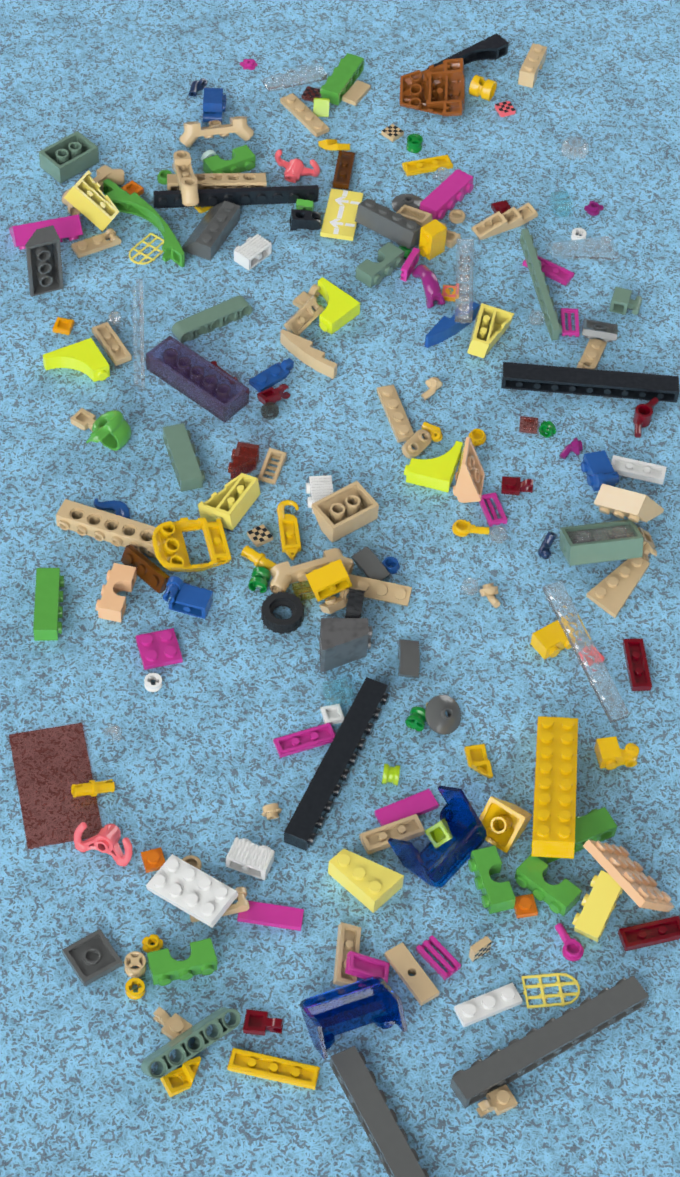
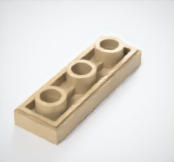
M403 942L385 952V958L421 1006L439 996V990Z

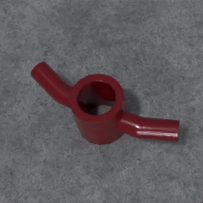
M656 397L646 404L637 405L633 422L635 424L634 436L636 438L642 436V428L650 425L653 414L652 408L659 403Z

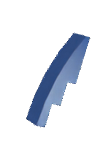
M473 302L466 311L458 309L451 318L443 316L426 335L424 347L429 348L439 344L467 327L476 318L480 304Z

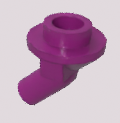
M575 437L559 456L566 459L570 452L580 455V451H583L581 440L578 441L577 437Z

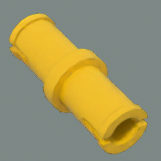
M248 545L241 552V556L253 562L256 567H264L270 571L276 565V563L266 558L264 553H258Z
M113 779L97 782L90 780L89 783L72 784L71 793L74 798L86 795L94 797L97 794L115 791Z

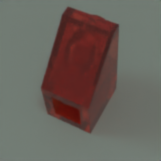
M243 442L237 443L236 449L232 450L231 459H233V462H229L228 466L231 480L241 473L248 474L256 470L260 445Z

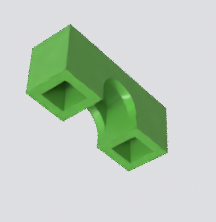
M247 145L232 149L231 160H223L218 154L203 159V171L205 173H241L246 170L250 171L255 168L256 156Z
M496 846L471 851L470 860H468L469 870L474 872L476 876L474 878L477 890L481 889L482 905L484 908H488L489 914L514 909L516 901L509 881L499 883L490 877L493 874L500 873L502 866Z
M530 855L516 869L514 879H516L520 887L529 889L537 900L546 902L554 913H560L562 916H565L580 900L582 890L566 878L557 885L545 882L543 878L547 874L549 865L540 858Z
M211 938L191 942L190 957L183 961L173 959L168 948L147 953V963L153 985L165 986L173 980L180 979L185 981L191 979L194 975H210L214 970H217V957Z

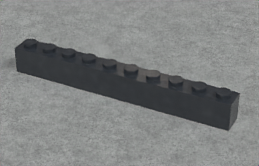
M503 362L501 388L637 400H651L656 397L662 402L677 403L679 376Z
M366 677L284 831L285 843L307 851L309 845H314L317 839V830L322 829L325 824V814L332 811L334 797H339L342 790V782H346L349 778L350 766H355L359 756L357 754L358 751L364 749L367 741L365 739L366 736L372 734L374 720H379L382 713V705L388 703L390 697L388 685Z

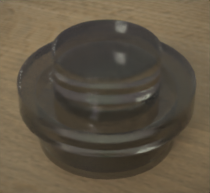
M267 402L261 407V415L267 420H273L279 414L278 406L273 402Z

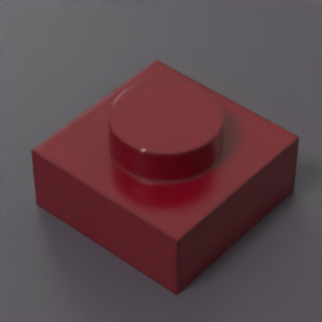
M507 200L491 203L494 213L500 211L502 214L511 208Z

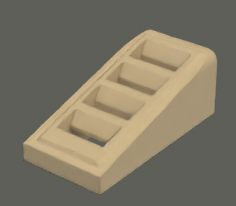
M269 447L258 480L275 485L286 461L287 452ZM268 464L276 465L277 468H276V467H273V466H269ZM266 469L273 470V471H276V472H275V473L268 472V471H266ZM264 474H266V475L272 476L273 479H270V478H267V477H263V476H264Z

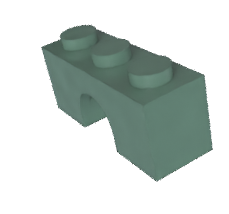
M390 242L386 243L378 250L377 261L379 263L366 259L356 267L355 278L370 288L375 284L379 285L384 277L390 276L394 269L400 268L403 265L404 251Z

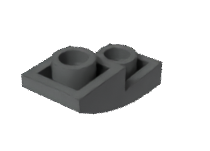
M368 547L351 556L360 571L364 572L367 578L382 581L390 575Z
M399 639L398 676L418 678L420 666L419 641Z

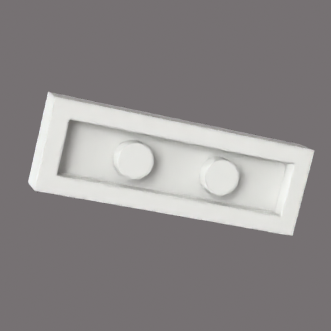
M613 455L611 462L614 471H617L621 476L663 485L667 468L665 466Z
M510 983L454 1006V1010L463 1027H467L522 1004L523 1000L514 984Z

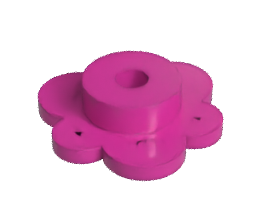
M244 59L243 62H240V66L243 69L254 70L255 66L258 65L254 59Z

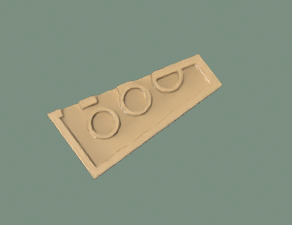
M642 557L627 559L592 588L586 597L616 618L628 597L645 574L650 563Z

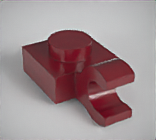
M281 384L275 389L273 387L257 393V398L265 406L273 405L282 398L287 399L291 396L288 392H284L289 386Z
M502 476L501 494L520 495V492L532 493L533 479H525L520 482L521 477Z
M246 1009L243 1033L262 1036L266 1035V1030L282 1033L283 1019L268 1018L267 1011Z

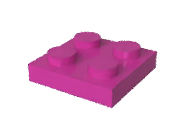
M174 628L135 636L144 670L183 662Z

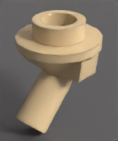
M431 377L426 380L425 384L429 389L421 394V397L426 400L435 394L436 390L443 386L440 379Z
M494 583L482 585L483 589L479 590L481 596H486L494 608L499 607L500 602L494 596L498 594V586H494Z

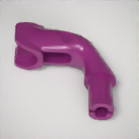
M419 265L413 269L412 276L422 280L427 308H432L434 301H437L438 305H444L445 300L441 294L435 273L425 265Z

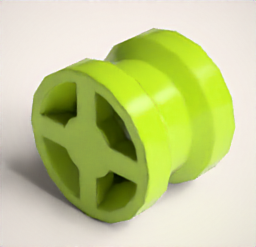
M384 763L382 784L389 782L398 786L401 765L393 767Z

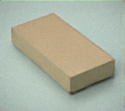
M357 80L342 96V101L356 106L369 92L371 85Z

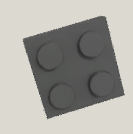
M584 319L582 335L588 339H595L596 337L601 338L605 342L616 341L618 325Z
M101 929L62 949L64 957L84 987L123 966L122 960Z

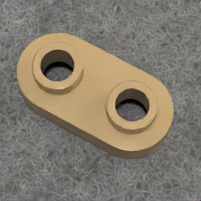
M424 429L415 432L402 445L403 455L408 459L417 457L431 443L430 433Z

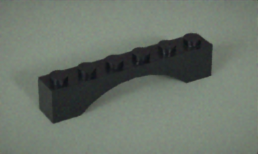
M496 33L444 60L463 58L464 65L479 60H496L508 53L509 42ZM444 60L434 64V67L443 64Z

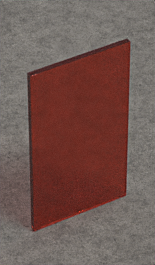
M82 723L10 734L9 739L28 849L74 841V832L82 822L87 824V828L82 834V840L97 835L102 829L96 796L86 795L74 798L71 793L72 784L89 783L90 780H93Z

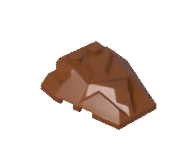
M463 58L447 59L443 61V64L435 67L430 65L427 70H417L400 76V106L446 117L463 115L465 110Z

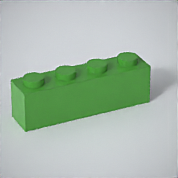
M349 53L344 58H341L338 67L334 68L332 75L328 76L325 85L321 86V98L330 99L329 103L339 105L342 101V96L350 89L364 70V58Z
M36 568L34 641L58 640V634H62V622H59V618H63V606H60V602L64 601V593L60 591V587H64V576L60 575V568Z
M605 807L593 809L581 817L576 816L574 853L585 849L583 845L588 839L602 842L615 836L617 825ZM538 857L546 864L560 859L552 857Z

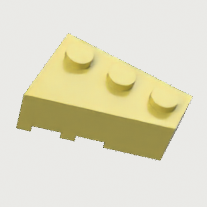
M88 170L64 198L103 232L117 216L119 210L108 195L105 196L102 193L100 184L94 182L90 176L92 173Z
M481 303L467 353L484 358L508 329L514 313Z
M241 473L225 484V488L220 492L211 494V498L206 502L201 501L197 504L200 518H206L209 522H215L217 518H220L223 528L233 531L261 494L258 478Z
M342 849L335 855L328 865V874L372 913L378 910L403 887L404 875L346 849Z
M602 870L599 875H594L590 884L593 887L590 895L586 893L581 903L584 906L581 914L576 913L572 922L575 925V932L596 942L599 941L608 923V919L616 906L619 895L623 892L620 885L608 873Z

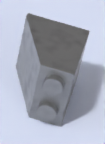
M321 618L319 638L320 672L331 670L367 656V650H371L372 626H368V618Z

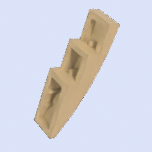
M528 202L517 210L515 207H512L502 214L498 211L471 229L480 240L522 226L538 217V213Z
M404 205L396 212L409 220L415 221L420 226L433 221L431 213L408 205ZM447 230L445 246L452 248L461 240L459 233Z
M281 330L280 343L291 354L317 372L332 379L335 378L337 375V363L325 359V353L313 348L312 341L286 330Z

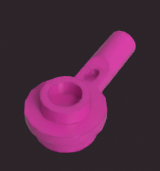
M558 923L555 929L564 943L562 949L563 956L569 961L580 960L584 953L582 945L574 938L571 939L563 924Z

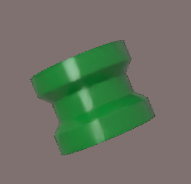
M410 134L407 137L406 149L411 153L420 152L422 150L421 144L423 143L422 136Z
M417 706L412 707L410 716L405 720L406 726L419 732L422 731L425 727V722H427L425 709Z

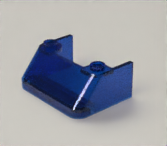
M446 786L438 787L439 792L447 803L440 812V820L445 818L452 839L436 849L430 842L420 853L412 842L393 838L388 840L402 865L428 885L436 888L443 887L470 858L471 851L477 850L484 843L487 835L485 827L462 789Z
M370 977L300 1002L301 1012L313 1045L324 1059L328 1058L327 1049L335 1043L334 1036L371 1023H375L376 1026L382 1029H388L397 1024L403 1032L408 1031L401 998L381 977Z

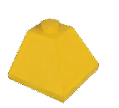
M491 796L472 833L503 852L508 853L524 832L532 814L513 803Z

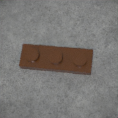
M339 151L332 188L349 190L355 159L354 152Z
M132 544L127 545L121 562L124 565L136 567L137 576L157 593L164 592L170 576Z

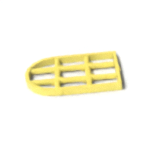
M149 233L129 251L130 260L141 265L154 261L164 252L158 249L164 244V239ZM150 235L156 237L150 243L144 241ZM156 239L163 241L157 247L151 245ZM142 242L146 244L141 250L135 249ZM149 246L154 248L149 254L142 253ZM133 250L138 252L131 258L130 255ZM154 251L160 252L154 258L149 257ZM140 254L145 256L139 262L133 260ZM147 258L150 259L148 262H142Z
M567 973L521 976L527 1009L552 1006L563 1007L575 1002L580 994L578 981ZM556 976L557 978L555 983L543 984L541 977ZM560 976H566L573 981L561 982ZM538 978L539 983L536 985H525L524 979ZM564 985H576L578 991L563 993L562 987ZM558 986V994L545 995V987ZM540 988L541 994L527 996L526 989ZM566 996H576L571 1001H564V998H566ZM560 997L561 1003L546 1004V999ZM542 998L543 1004L529 1005V999Z

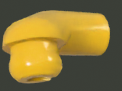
M427 422L423 423L421 429L427 430L430 433L432 441H441L443 436L440 427Z

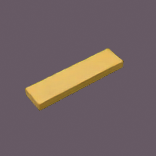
M233 1048L227 1070L315 1090L320 1067Z

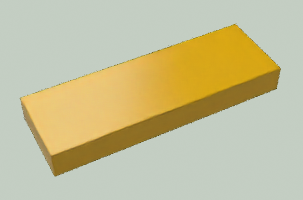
M448 155L403 162L402 167L407 176L451 169L453 164Z

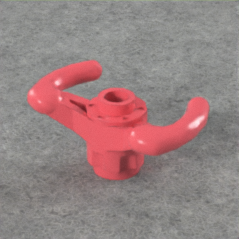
M282 150L276 151L275 160L279 166L286 169L284 172V179L286 181L296 183L301 176H319L320 167L314 159L310 160V165L313 169L306 168L300 159L295 158L287 162L281 159Z
M82 822L78 825L74 832V844L78 851L99 850L102 853L111 855L119 866H127L131 861L133 854L132 844L127 837L122 840L125 854L123 855L118 843L121 838V831L118 826L107 824L97 835L82 841V834L87 828V824Z

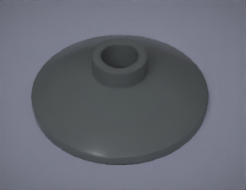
M400 194L393 199L392 208L395 212L404 205L420 209V203L423 200L414 194Z
M447 695L433 697L425 709L427 724L434 732L441 735L454 732L461 722L459 705L453 698Z

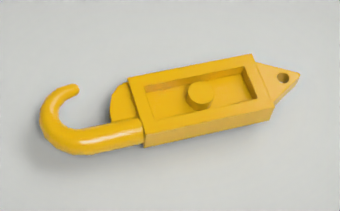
M284 500L277 506L282 553L285 552L293 561L297 553L301 551L298 521L296 516L285 514L284 507L291 505L296 510H299V507L292 500Z

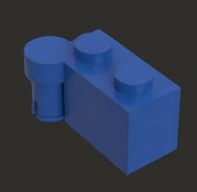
M204 88L203 123L219 120L222 125V112L226 111V95H223V88Z
M605 450L584 454L581 470L583 473L586 472L587 483L589 486H592L594 492L599 491L602 484L615 487V484L619 483V474L617 471H614Z
M177 576L169 578L167 589L163 594V599L166 602L171 597L169 601L170 610L206 619L213 603V591L183 583L182 579Z

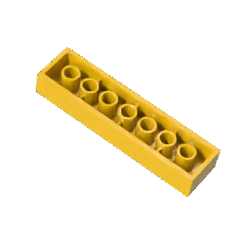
M538 716L531 854L534 857L574 859L578 718Z

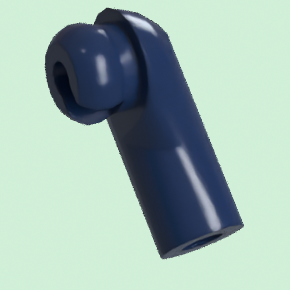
M201 78L191 84L189 96L196 97L198 91L206 88L207 80Z
M548 531L538 550L539 557L545 560L550 558L551 551L549 549L557 536L555 533Z

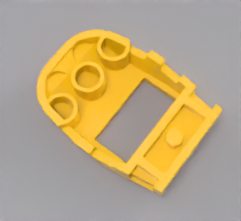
M186 517L180 518L179 521L175 522L167 521L161 523L154 529L152 535L154 552L160 564L167 570L174 572H200L231 561L230 551L220 518H217L215 522H209L206 518L189 520ZM203 530L211 560L209 563L190 564L182 532Z

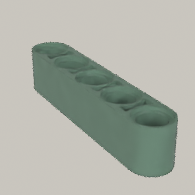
M239 295L176 322L172 326L171 331L184 344L188 340L191 341L198 338L199 335H205L214 331L215 328H221L228 325L231 321L235 322L244 318L243 316L247 314L250 315L253 308L243 296Z
M219 1008L147 1056L141 1064L142 1072L144 1075L155 1079L164 1077L235 1029L241 1021L240 1013L232 1008ZM230 1013V1021L226 1023L225 1015ZM212 1025V1033L208 1036L206 1033L207 1027ZM193 1037L194 1045L189 1048L188 1041ZM175 1049L176 1057L170 1060V1052ZM154 1062H157L158 1068L152 1073L151 1066Z

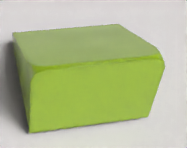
M314 98L313 113L317 117H329L330 99Z
M445 818L424 831L435 849L453 838Z

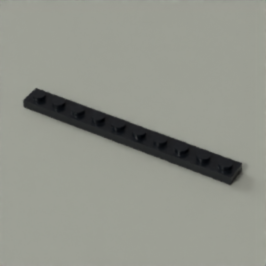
M318 185L198 189L199 203L196 206H184L180 190L153 191L154 208L215 206L224 201L236 205L296 203L297 199L318 202L319 188Z

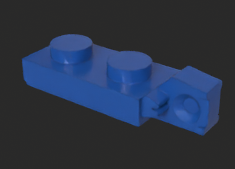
M288 358L282 363L278 362L251 378L249 384L259 393L274 386L290 374V370L294 368V361Z

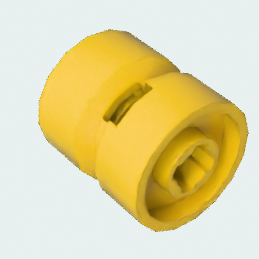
M475 75L469 87V94L476 97L481 96L482 99L490 101L495 94L497 82L490 79L485 80L484 77Z

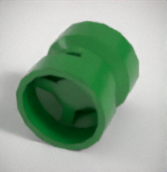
M255 567L252 571V578L249 580V589L255 591L256 587L261 588L260 593L266 592L271 572L264 567Z

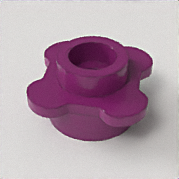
M590 201L589 205L584 207V210L592 216L598 215L604 209L602 205L595 201Z

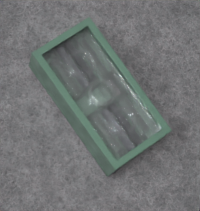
M628 519L561 527L559 546L569 566L642 557L644 537L635 523Z

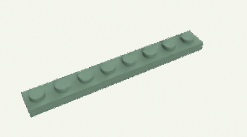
M528 228L521 229L519 241L551 341L558 340L559 334L562 333V326L558 323V314L553 308V298H550L549 286L545 283V273L542 272L541 261L537 258V248L533 245V236L530 235Z

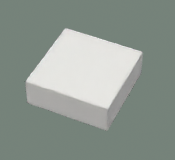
M340 703L320 707L325 724L330 723L334 725L343 722L344 715Z

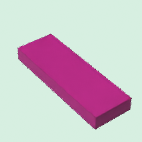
M537 255L538 260L541 261V270L545 273L546 277L565 286L574 277L575 273ZM524 260L522 265L528 267L526 260Z
M326 723L275 738L273 743L279 757L282 758L332 743L335 733L331 724Z
M430 789L377 809L374 811V815L380 825L383 826L417 814V816L437 809L439 804Z
M249 901V910L238 913L237 921L301 931L304 909Z

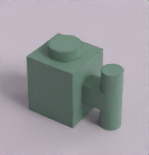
M615 287L609 311L626 315L629 308L632 309V314L637 315L643 298L637 296L635 300L630 299L632 290Z

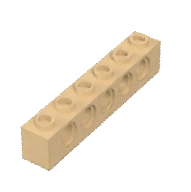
M266 173L194 174L198 180V189L267 187ZM167 174V190H180L176 174Z
M67 499L64 500L56 514L57 526L63 530H72L81 536L88 535L98 541L104 540L117 547H126L132 544L136 549L147 554L149 557H156L152 544V535L156 528L154 526Z

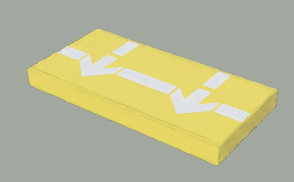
M331 188L320 236L353 241L357 226L355 218L358 205L363 200V193Z

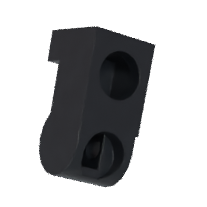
M291 209L290 231L297 229L319 230L321 228L320 213L310 210Z

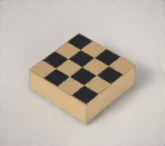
M391 124L381 131V135L394 142L404 135V131Z
M264 525L247 531V536L256 547L273 541V536Z
M488 936L470 946L469 958L473 962L490 951L492 941Z

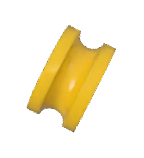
M139 978L129 979L125 985L126 995L133 1000L143 997L145 994L144 981ZM133 985H137L138 992H133Z

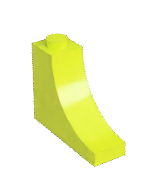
M322 277L318 280L320 289L317 292L324 297L327 307L319 316V326L324 332L327 331L332 335L360 314V302Z
M92 338L43 354V366L46 370L54 368L75 369L89 376L93 382L103 381L110 377L109 364Z
M456 441L447 453L436 458H412L410 464L405 466L404 475H406V482L449 492L462 454L463 442Z

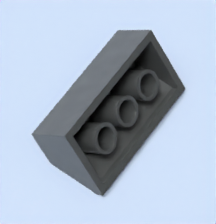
M367 198L359 203L355 218L356 222L405 246L407 249H411L419 244L422 226L418 225L415 221L389 210L388 207L381 206L372 199Z
M224 201L211 207L182 246L183 251L211 261L239 222L240 206Z
M53 225L36 229L25 245L31 297L64 289L60 238Z

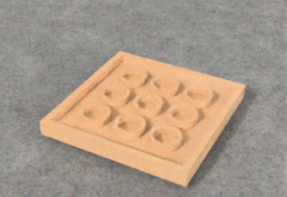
M589 839L583 845L640 908L670 912L675 907L670 902L672 900L671 897L656 887L658 885L657 882L642 872L644 870L643 867L628 857L630 854L624 847Z

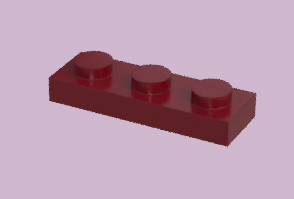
M643 638L623 639L622 644L631 691H651L652 683Z
M674 916L619 929L618 935L624 950L630 951L680 939V917Z

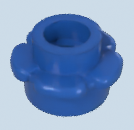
M387 557L382 562L390 574H395L400 569V564L394 557Z

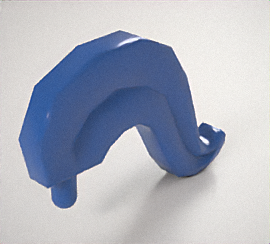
M98 498L94 500V506L97 509L113 510L116 515L130 519V510L125 503L115 500L98 502Z

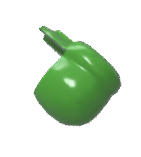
M108 411L93 423V432L86 440V443L88 444L90 441L101 442L107 448L117 451L130 440L132 434L131 427L120 411Z

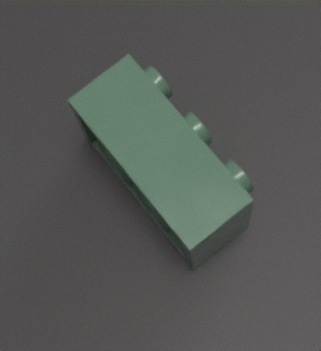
M76 131L39 151L40 167L61 184L99 163L98 147L80 132Z

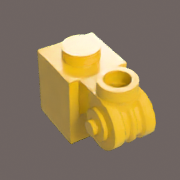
M616 736L596 739L594 750L600 769L613 770L620 765H625L628 768L637 765L639 748L636 744L628 743L625 749L619 748Z

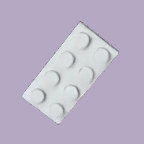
M173 854L146 885L148 891L212 928L238 897L237 891Z

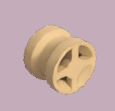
M133 951L126 955L124 959L125 973L131 978H138L144 975L146 972L145 956L138 951Z

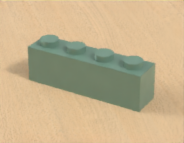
M184 423L163 427V440L181 492L202 488L205 474L199 468L201 466L198 456H195L196 449L194 443L190 442V431L186 430Z

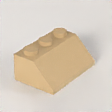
M355 481L311 504L321 531L333 543L378 518L379 504L358 481Z
M606 484L601 485L593 503L604 514L609 515V513H613L614 516L621 519L628 517L629 520L636 523L639 521L648 522L664 511L660 505L645 494Z

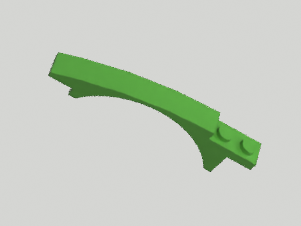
M110 179L104 180L105 196L108 195L119 212L142 217L151 222L161 232L164 238L162 260L167 262L171 259L183 268L185 266L184 251L168 224L155 209L136 192L129 195L128 192L121 189Z

